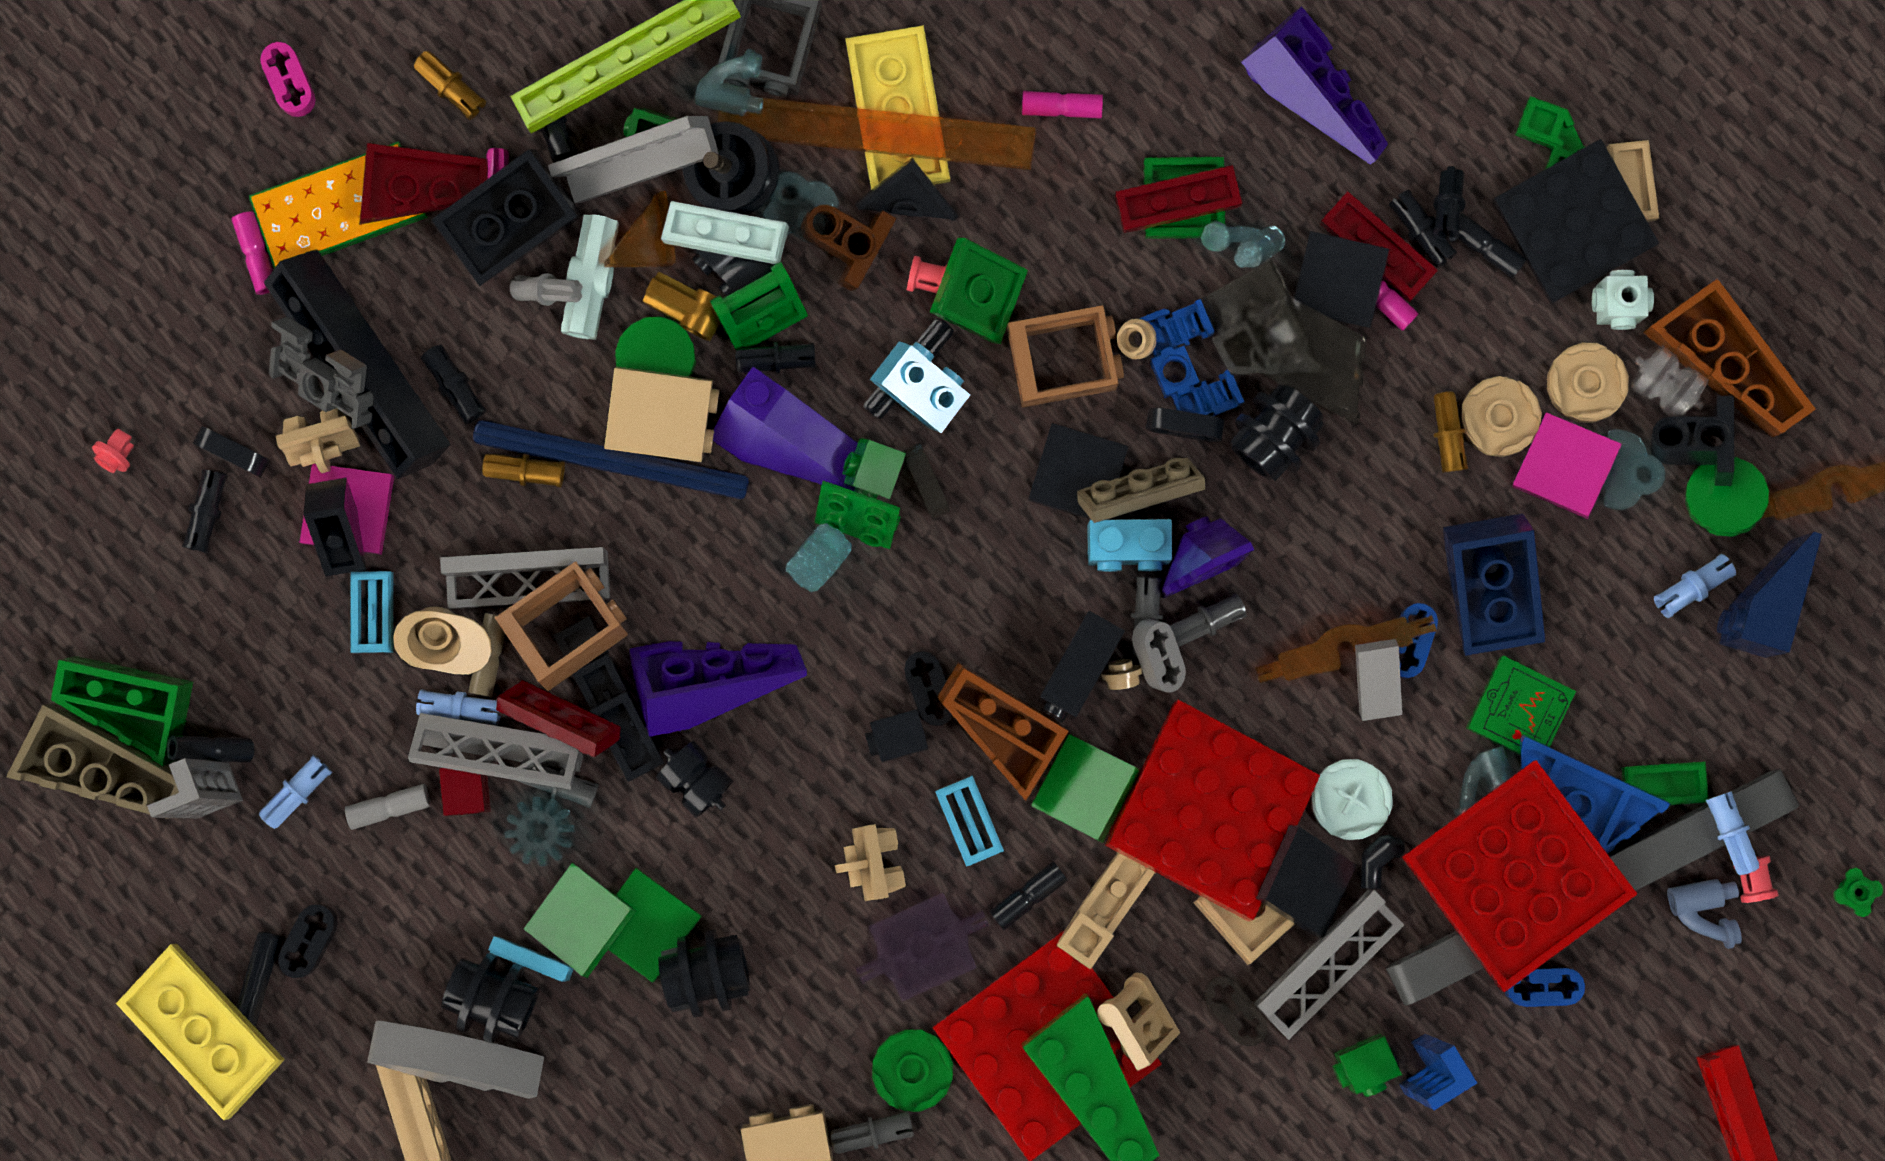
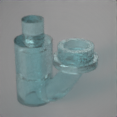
M748 48L744 56L722 62L710 69L705 77L700 79L697 86L696 105L739 116H744L746 111L760 114L763 98L751 96L748 88L723 83V80L738 72H741V78L749 79V77L757 78L762 63L761 54H757L755 50Z
M1214 221L1205 226L1201 236L1203 245L1210 251H1223L1229 247L1231 242H1242L1234 257L1235 263L1241 268H1255L1280 252L1285 246V236L1275 226H1267L1260 230L1245 226L1227 227L1221 222Z
M1503 745L1477 754V758L1471 762L1462 784L1460 807L1453 810L1454 815H1460L1476 803L1477 787L1483 776L1491 792L1514 775Z

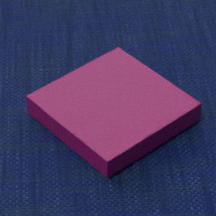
M1546 413L1516 476L1513 488L1588 519L1622 444Z
M312 464L309 484L347 478L358 511L364 553L382 555L394 476L392 474L330 466L331 470L329 472L321 473L317 465ZM303 516L299 543L314 546Z

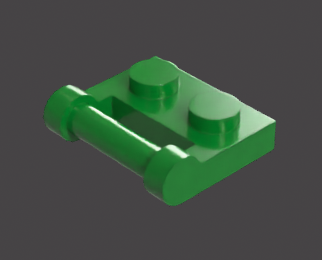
M781 262L770 267L771 272L728 296L722 298L719 295L710 300L735 350L751 348L808 317L798 293ZM778 286L780 287L779 289L773 290L768 295L760 298L759 300L751 303L750 305L742 309H739L735 311L733 314H731L732 311L740 308L741 306L751 302L752 300L760 297L761 295L771 291L772 289Z

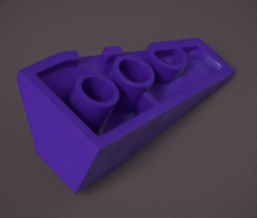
M1301 6L1259 42L1241 63L1245 66L1251 80L1259 84L1268 95L1371 165L1378 159L1388 143L1365 103L1360 100L1353 101L1349 94L1348 82L1351 79L1345 69L1337 71L1326 54L1333 47L1325 34Z
M752 367L722 412L714 428L713 442L742 462L805 479L819 485L826 481L854 491L855 487L844 484L846 475L843 474V466L848 454L851 451L855 452L858 443L785 388Z
M1206 516L1186 525L1188 533L1183 534L1179 540L1161 588L1163 599L1236 567L1254 551L1252 543L1221 518L1210 522L1209 517Z
M668 641L629 649L639 707L649 737L690 729L807 676V669L797 645L748 643L743 646L741 651H727L720 649V643L707 642L706 650H683V642Z

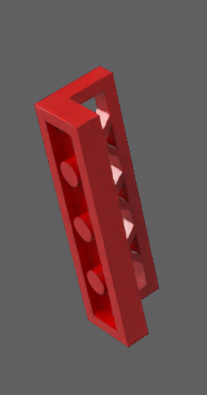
M1734 1044L1697 1056L1696 1058L1731 1161H1778L1739 1045Z

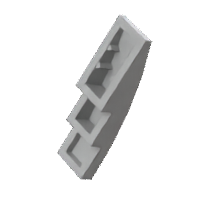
M376 1021L367 1063L439 1083L451 1081L483 1091L496 1089L530 1099L537 1097L544 1056L465 1036L409 1025Z

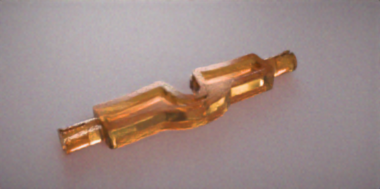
M1885 462L1860 469L1849 465L1833 466L1814 474L1806 484L1769 494L1768 507L1761 519L1774 516L1779 521L1797 515L1830 510L1833 507L1831 495L1833 483H1838L1841 486L1849 503H1856L1885 491Z
M1429 615L1408 623L1405 617H1400L1370 627L1355 624L1335 627L1325 632L1316 643L1282 652L1278 655L1279 661L1255 667L1257 675L1272 671L1259 675V683L1261 684L1262 682L1282 676L1285 677L1286 681H1293L1310 675L1337 671L1341 667L1337 649L1343 642L1350 643L1355 654V645L1396 639L1399 649L1411 646L1413 643L1412 638L1437 631L1435 623L1419 628L1420 626L1434 623L1433 617Z

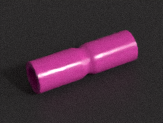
M1023 91L1022 115L1054 117L1064 115L1066 117L1101 119L1103 94L1067 93L1062 95L1057 92Z
M249 211L237 214L231 220L241 250L246 256L245 261L257 295L270 293L264 282L274 269L269 254L265 251V242L255 213Z
M1383 280L1377 308L1403 331L1419 313L1395 290L1388 288L1387 283Z

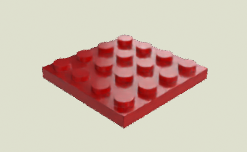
M1178 699L1174 701L1105 846L1250 922L1254 920L1262 903L1256 899L1257 894L1289 825H1298L1320 775Z
M1537 760L1529 763L1402 856L1403 860L1501 992H1506L1637 895V892Z
M1065 930L933 1026L937 1035L1028 1161H1032L1081 1125V1122L1028 1056L1021 1044L1085 993L1089 996L1096 1014L1103 1002L1114 998L1093 968H1087L1056 945ZM1100 1021L1129 1088L1162 1065L1159 1059L1156 1058L1151 1065L1137 1071L1131 1059L1127 1058L1123 1053L1120 1040L1113 1028L1104 1025Z

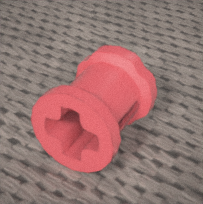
M914 256L907 291L913 292L915 289L937 293L947 265L944 267L923 262L921 257Z
M1769 855L1756 856L1759 868L1754 872L1740 875L1744 893L1740 896L1742 903L1778 897V891L1772 888L1767 866L1771 862Z

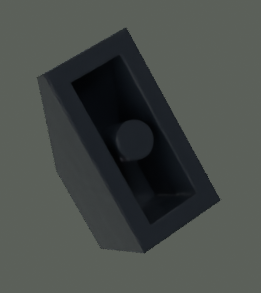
M347 478L306 484L303 515L325 577L365 570L366 563L358 511Z

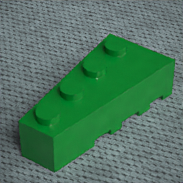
M1085 993L1021 1044L1022 1048L1110 1161H1153L1160 1155L1090 998Z

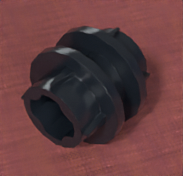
M1280 383L1270 395L1262 392L1256 395L1253 403L1260 414L1255 419L1248 415L1240 414L1235 420L1239 431L1230 441L1233 444L1231 447L1233 452L1247 466L1260 476L1268 480L1273 479L1275 482L1286 469L1294 473L1299 470L1303 464L1295 451L1300 446L1314 451L1321 443L1316 433L1324 425L1322 421L1324 418L1323 414L1308 398L1288 385H1281Z
M715 929L705 932L706 946L692 949L688 937L682 936L677 938V948L661 951V956L658 957L660 979L669 1009L671 1008L672 1012L690 1009L694 1018L704 1015L703 1001L717 998L723 1012L732 1009V999L749 995L748 991L751 990L749 971L740 938L738 939L737 935L718 938Z
M487 953L480 964L465 958L460 959L446 987L441 1008L459 1015L456 1027L458 1031L463 1033L470 1029L474 1021L486 1025L483 1038L488 1043H494L500 1032L520 1038L532 1015L540 988L522 981L524 966L517 963L512 966L507 975L495 971L498 956Z

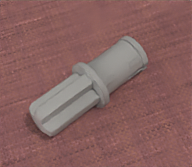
M549 273L541 274L538 277L517 275L514 277L516 281L512 280L510 284V293L517 301H537L541 305L549 306L556 301L578 302L582 298L581 290L583 286L578 280L556 279L554 275Z

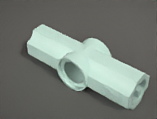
M595 214L584 215L576 256H572L566 279L578 280L582 284V298L578 302H566L563 322L561 324L562 334L587 340H596L604 298L609 296L613 279L614 265L611 262L618 234L619 223L617 220Z

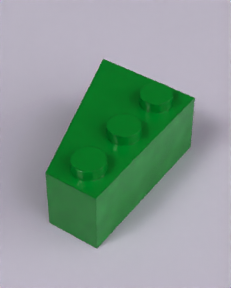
M73 656L58 660L51 700L90 724L102 727L117 736L119 741L128 746H134L151 756V760L164 766L175 762L168 758L167 743L171 736H183L193 681Z

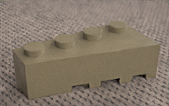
M57 703L42 705L6 776L7 778L19 781L25 780L40 784L39 786L53 790L60 789L79 794V796L114 803L116 806L150 814L147 805L179 793L169 764L161 766L151 760V756L132 745L124 744L118 740L117 736L100 726L90 724Z

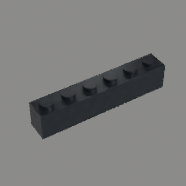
M317 249L281 260L264 284L286 317L291 318L313 332L312 342H309L307 347L314 358L335 369L333 365L325 361V357L327 354L343 350L367 365L363 393L370 391L373 394L374 400L373 405L368 407V411L372 413L371 422L363 425L362 428L396 478H403L434 464L449 448L450 442L432 418L420 397L406 380L398 365L382 345L374 330L356 307L353 299L343 288L331 267Z

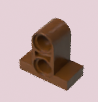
M819 205L804 215L801 221V232L810 243L847 264L837 284L853 291L860 286L896 218L882 210L874 215L867 227L833 206ZM821 214L828 218L831 228L827 235H821L815 231L813 227L815 215ZM850 235H857L863 239L865 249L862 255H855L849 250L847 242Z

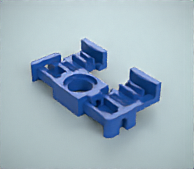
M1201 299L1196 300L1192 305L1172 312V317L1165 319L1170 314L1168 309H1161L1139 318L1149 322L1155 330L1156 346L1152 352L1154 358L1150 360V365L1164 398L1171 396L1176 410L1203 415L1213 413V416L1239 407L1244 403L1231 369L1218 375L1219 381L1207 385L1205 380L1200 383L1201 386L1194 387L1200 381L1185 346L1190 345L1189 340L1201 335L1203 340L1213 336L1215 332ZM1196 313L1204 329V332H1201L1199 325L1196 321V318L1194 316V314ZM1175 361L1183 365L1186 372L1184 380L1173 383L1164 377L1163 368L1169 362ZM1223 380L1226 381V384L1229 388V391L1233 399L1229 398L1227 391L1224 387V384L1222 382Z

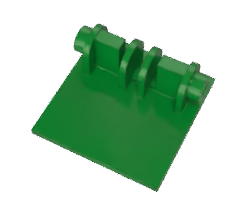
M823 481L814 523L822 525L829 532L836 534L845 533L859 538L866 545L890 549L894 533L901 519V516H899L900 507Z

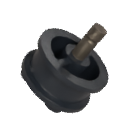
M728 121L711 124L719 154L707 152L703 157V161L683 168L685 183L690 193L697 201L711 209L743 215L758 210L771 198L778 184L780 166L774 147L763 135L742 124Z

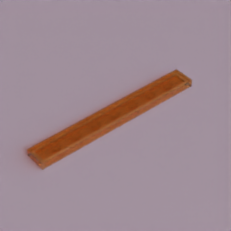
M721 94L717 123L728 121L742 124L760 133L770 142L1031 170L1037 132L1034 127Z

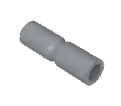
M420 784L390 793L386 797H376L345 806V816L350 829L353 830L387 820L391 816L398 817L431 807V800L426 785Z

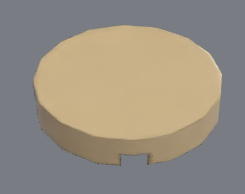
M1580 343L1564 350L1553 361L1547 374V391L1555 408L1563 416L1582 423H1594L1610 417L1618 410L1628 393L1629 376L1623 361L1617 354L1614 355L1610 350L1606 349L1607 347L1598 343Z
M1497 376L1481 381L1468 392L1461 404L1459 421L1462 429H1466V433H1463L1475 449L1486 455L1505 457L1519 453L1533 442L1541 423L1542 412L1538 398L1527 385L1520 381L1508 379V377Z

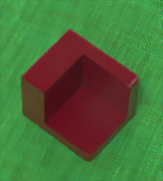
M447 768L439 769L444 816L491 812L487 775Z

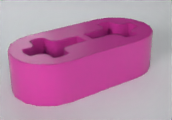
M271 43L263 50L260 60L276 101L284 112L290 116H305L313 109L316 99L300 58L292 47L286 43ZM279 53L285 58L290 57V59L285 61V66L289 73L285 76L276 66H271L276 62L275 56ZM293 83L300 93H305L300 97L301 104L295 106L291 101L286 102V100L291 98V93L287 86Z

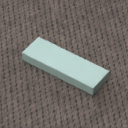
M671 201L661 240L665 244L777 264L781 261L789 226L786 222Z

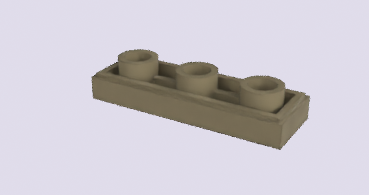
M1174 458L1167 461L1164 465L1147 470L1137 469L1130 472L1127 476L1111 481H1097L1091 487L1077 491L1078 503L1093 523L1205 490V477L1188 458Z

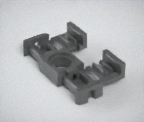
M289 317L273 321L271 327L281 333V343L271 349L269 368L271 378L274 379L284 375L299 384V396L324 412L337 408L352 418L351 429H356L370 423L372 413L368 411V407L373 405L374 398L370 391L363 393L367 365L343 350L327 354L325 357V361L333 365L335 369L317 358L310 360L307 346L309 342H312L313 332ZM317 377H319V379L321 380V382H322V384H323L324 393L322 392L321 388L319 387Z

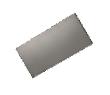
M1396 639L1355 645L1359 713L1362 721L1402 715L1399 646Z

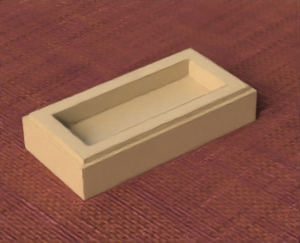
M1649 140L1609 144L1606 148L1647 222L1656 221L1659 219Z

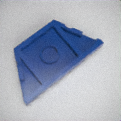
M1522 735L1520 739L1521 769L1532 761L1537 760L1607 854L1614 850L1616 844L1620 841L1630 838L1639 831V827L1657 813H1663L1667 810L1670 804L1660 797L1526 735Z

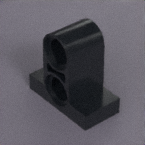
M1717 396L1714 417L1671 416L1659 420L1653 427L1650 444L1651 454L1655 460L1668 465H1714V486H1731L1734 476V396ZM1665 435H1672L1678 438L1680 443L1676 446H1666L1659 439ZM1712 435L1718 437L1722 444L1711 447L1704 444L1701 439Z

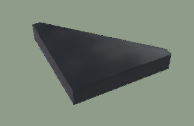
M913 157L855 202L858 210L880 212L883 210L891 214L915 217L925 216L950 219L951 221H955L959 217Z

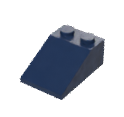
M1524 514L1443 527L1446 559L1464 655L1545 642L1535 535L1532 526Z
M1812 532L1789 540L1730 604L1729 609L1723 610L1717 625V632L1721 633L1719 644L1764 658L1790 653L1822 534Z

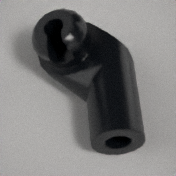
M1390 834L1383 835L1364 849L1361 863V888L1381 889L1382 867L1393 858H1400L1404 854L1405 845L1401 838Z

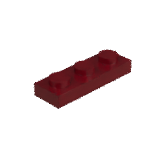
M1233 165L1115 191L1123 233L1231 210L1242 205Z
M1348 191L1319 223L1332 236L1390 248L1383 280L1408 302L1416 296L1438 271Z
M523 680L497 696V711L592 757H596L619 741L620 726Z

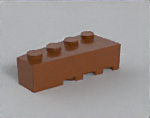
M1718 278L1643 332L1720 396H1734V407L1772 438L1782 434L1816 410Z

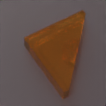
M660 191L653 196V200L643 213L636 218L609 257L603 261L604 267L672 266L677 263L674 245L665 244L661 240L669 210L666 191Z

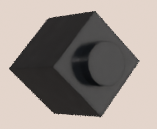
M917 709L870 722L872 731L865 733L871 757L879 755L882 763L929 750Z

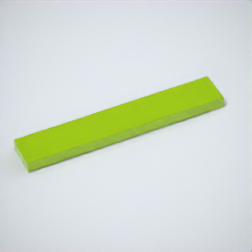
M683 0L511 95V98L527 129L532 134L741 18V15L732 0Z

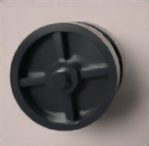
M694 740L680 751L674 753L668 748L663 753L668 758L667 764L657 774L656 779L672 793L681 791L684 794L682 798L683 806L695 818L702 815L709 807L713 808L716 806L720 811L726 807L721 801L723 798L722 794L734 781L718 766L708 767L706 765L707 753Z

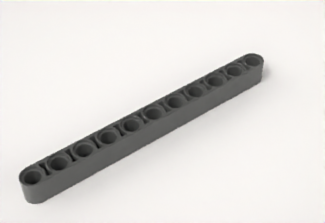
M1780 768L1732 790L1733 798L1744 825H1749L1750 827L1746 831L1747 834L1800 806ZM1706 803L1608 853V855L1636 891L1723 847L1725 842L1723 839L1718 840L1717 838L1720 833L1713 814ZM1454 931L1393 962L1385 969L1404 1006L1422 1000L1484 967L1458 932Z

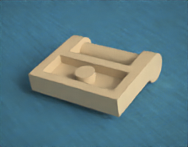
M1142 973L1132 974L1125 981L1124 989L1113 999H1107L1097 1010L1099 1020L1104 1025L1113 1028L1120 1040L1123 1053L1127 1058L1131 1059L1137 1071L1151 1065L1180 1034L1179 1029L1151 981ZM1135 1000H1138L1142 1009L1131 1019L1126 1009Z

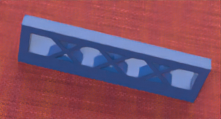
M1423 1034L1411 1042L1426 1067L1399 1084L1408 1097L1434 1111L1477 1084V1081L1454 1045L1427 1034Z

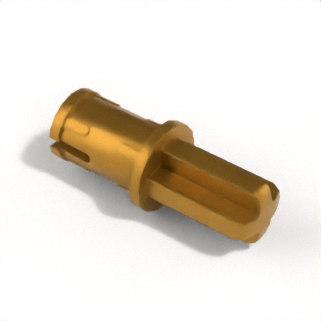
M431 51L423 52L415 60L414 68L438 90L437 95L440 98L446 97L466 115L468 120L478 115L480 112L479 106L481 108L485 107L486 100L481 98L461 80L462 74L460 72L454 73Z
M1452 391L1437 393L1434 395L1438 432L1433 433L1434 438H1438L1442 473L1466 470L1468 465L1463 433H1466V429H1460L1455 393Z
M488 453L484 457L482 471L485 477L520 481L521 486H525L526 482L561 488L565 462L530 459L528 454H524L523 458Z

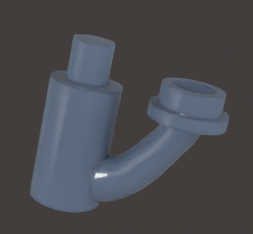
M1716 878L1668 888L1667 896L1671 912L1674 916H1678L1685 926L1701 935L1722 941L1726 949L1734 948L1735 944L1741 943V931L1735 919L1728 920L1727 918H1722L1719 920V925H1716L1700 917L1697 913L1699 911L1724 907L1725 900L1739 897L1735 881L1721 884Z

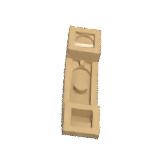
M1117 852L1078 908L1056 945L1091 969L1114 937L1112 935L1155 872Z

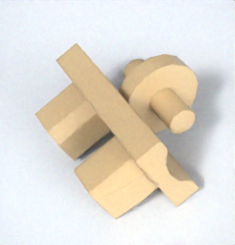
M336 408L328 412L322 410L320 412L321 423L310 426L304 417L295 416L285 419L283 421V434L276 435V441L279 449L284 452L290 467L298 464L305 467L316 463L319 471L326 473L331 470L329 459L342 456L343 451L360 447L358 435L354 429H351L352 425L347 416Z
M876 824L852 829L854 845L843 847L846 863L835 865L836 873L848 871L850 887L862 885L865 901L888 898V893L905 887V878L901 866L884 868L881 852L898 849L895 828H876Z

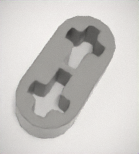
M1154 619L1142 620L1133 632L1132 641L1145 680L1152 688L1164 692H1174L1182 686L1186 675L1185 664L1171 627L1164 622Z

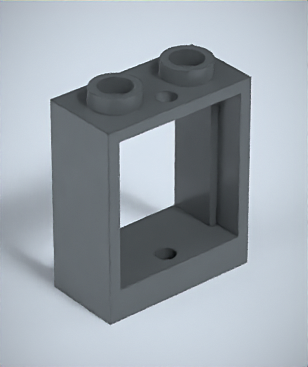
M736 0L735 6L741 18L729 24L718 63L721 76L726 77L725 80L728 83L739 87H748L749 83L763 86L765 92L778 97H786L787 93L798 95L822 8L821 0ZM751 4L805 17L789 77L735 63Z

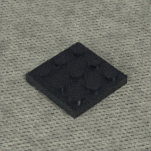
M1602 139L1595 141L1492 199L1521 253L1527 259L1526 262L1550 304L1659 244Z

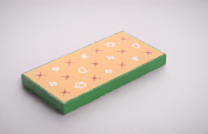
M399 141L396 142V143L387 145V146H394V147H401V148H403L402 145H401V143H400ZM366 153L249 195L274 268L281 260L315 249L322 256L426 219L428 218L427 214L420 213L359 225Z

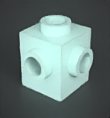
M1633 270L1611 271L1610 276H1606L1600 281L1592 292L1593 312H1597V325H1611V329L1614 330L1636 328L1638 323L1648 317V312L1652 311L1654 305V293L1652 288H1648L1647 276H1634ZM1622 293H1628V302L1623 300Z

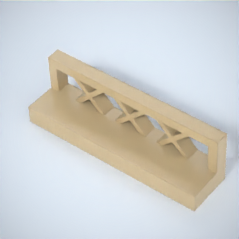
M376 1065L405 1161H452L427 1079Z

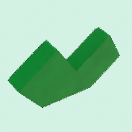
M1532 96L1528 98L1515 136L1552 149L1545 169L1586 147L1583 146L1573 126L1575 123L1568 109Z

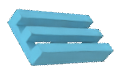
M351 572V653H393V572ZM361 580H368V644H361ZM377 580H382V644H377Z
M973 776L935 791L966 867L1004 851ZM968 787L993 845L989 849H985L961 792L963 788ZM951 793L955 796L978 851L977 854L972 856L969 853L946 798V795Z
M494 936L488 949L490 950L489 953L561 982L569 981L574 970L566 963L501 937Z

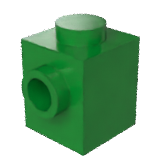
M859 438L855 452L851 451L848 454L843 466V474L846 475L844 484L855 487V492L877 499L878 496L890 499L906 453L868 439Z
M1379 1033L1334 1053L1338 1063L1332 1065L1339 1084L1342 1088L1349 1086L1351 1092L1356 1095L1359 1093H1363L1364 1097L1375 1095L1387 1088L1386 1081L1402 1075L1385 1036Z

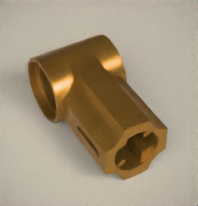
M658 272L652 278L643 299L645 305L680 322L679 325L706 341H711L721 323L710 303V300L716 297L715 295L702 289L695 291L661 272Z

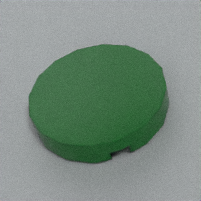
M663 317L643 318L631 324L620 336L615 350L616 367L691 377L696 364L694 345L687 331L675 321Z
M1734 457V476L1731 486H1714V465H1701L1691 475L1685 494V505L1688 513L1697 525L1699 524L1707 529V532L1716 536L1729 537L1746 533L1756 526V523L1763 517L1769 500V488L1763 474L1753 464L1738 457Z
M904 1029L890 1035L879 1046L873 1059L872 1079L878 1094L890 1106L903 1111L921 1112L935 1106L947 1094L953 1079V1061L948 1048L936 1035L922 1029Z

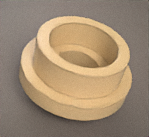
M1131 319L1121 326L1117 334V345L1128 358L1143 359L1149 356L1156 346L1155 330L1146 320ZM1137 332H1140L1142 336V344L1140 346L1135 342V334Z
M1120 659L1109 662V669L1101 673L1102 680L1107 681L1108 689L1121 690L1140 684L1139 675L1142 674V668L1140 665H1133L1131 659Z

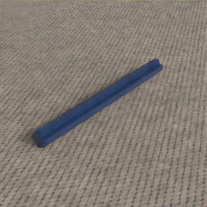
M482 420L477 422L473 432V441L480 445L741 500L745 498L748 491L749 478L738 474L638 453L604 449V446Z

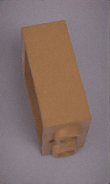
M1103 305L1008 323L1007 332L1022 408L1115 391L1118 387V379L1124 378L1120 354L1113 355L1110 340L1116 339L1114 320L1112 315L1105 316ZM1093 324L1104 379L1037 391L1027 336Z
M576 561L495 617L537 681L547 691L554 688L628 635L621 625L622 622L627 620L621 609L613 599L606 603L600 595L599 591L605 588L592 568L584 572ZM581 586L609 626L550 666L523 626Z

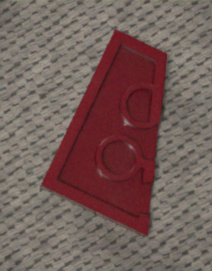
M367 143L359 225L447 209L487 180L488 159Z

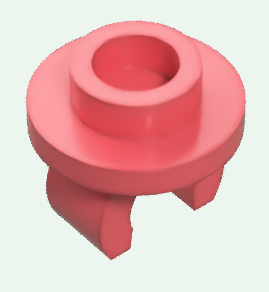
M116 429L110 436L107 444L97 441L92 446L96 454L94 457L96 463L111 473H114L116 470L126 472L130 467L126 458L134 447L130 443L132 436L120 429Z

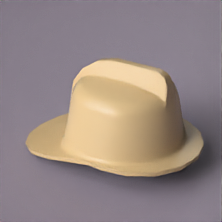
M438 606L427 607L405 616L397 624L393 635L394 647L401 659L411 666L422 669L469 675L481 670L488 663L492 652L491 639L481 625L475 620L456 615L449 609Z

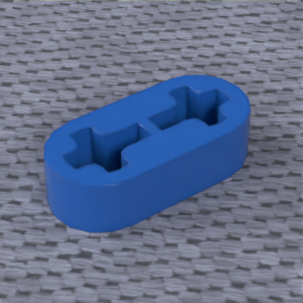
M1413 604L1403 610L1392 638L1396 639L1398 643L1399 654L1405 653L1408 643L1414 645L1411 658L1416 660V665L1407 667L1405 671L1400 669V678L1403 679L1414 677L1423 670L1437 630V614L1432 607L1426 604ZM1421 611L1424 613L1423 620L1429 622L1428 628H1421L1416 639L1411 638L1414 624L1408 622V617L1415 616Z
M1563 967L1537 968L1527 975L1525 979L1529 983L1540 984V991H1529L1526 995L1527 999L1522 1000V995L1514 992L1513 986L1505 992V995L1512 1003L1524 1007L1567 1006L1581 1000L1585 992V983L1582 976L1573 969ZM1562 975H1566L1568 981L1574 982L1575 988L1574 990H1569L1567 997L1563 998L1562 992L1548 990V983H1560Z

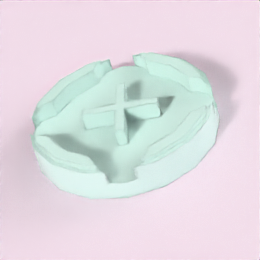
M1359 759L1340 760L1327 766L1319 774L1320 778L1311 795V810L1318 824L1330 835L1344 840L1364 839L1377 833L1387 821L1393 806L1392 789L1385 775L1373 765Z

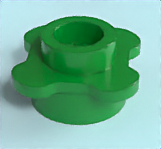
M1851 868L1846 871V878L1835 889L1833 894L1834 900L1838 904H1844L1852 908L1856 916L1865 917L1871 913V904L1874 899L1882 895L1883 887L1879 881H1871L1864 877L1860 869ZM1858 888L1862 892L1860 896L1855 895V890Z

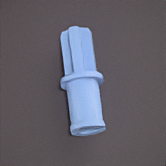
M312 755L311 759L290 781L285 779L282 782L284 787L260 810L259 816L268 826L274 829L278 828L302 802L307 804L309 802L307 797L328 775L330 776L332 771L324 763H321L318 757Z
M1732 791L1706 800L1720 833L1717 838L1718 840H1724L1736 872L1739 875H1745L1756 871L1759 868V862L1746 833L1750 827L1749 825H1744Z

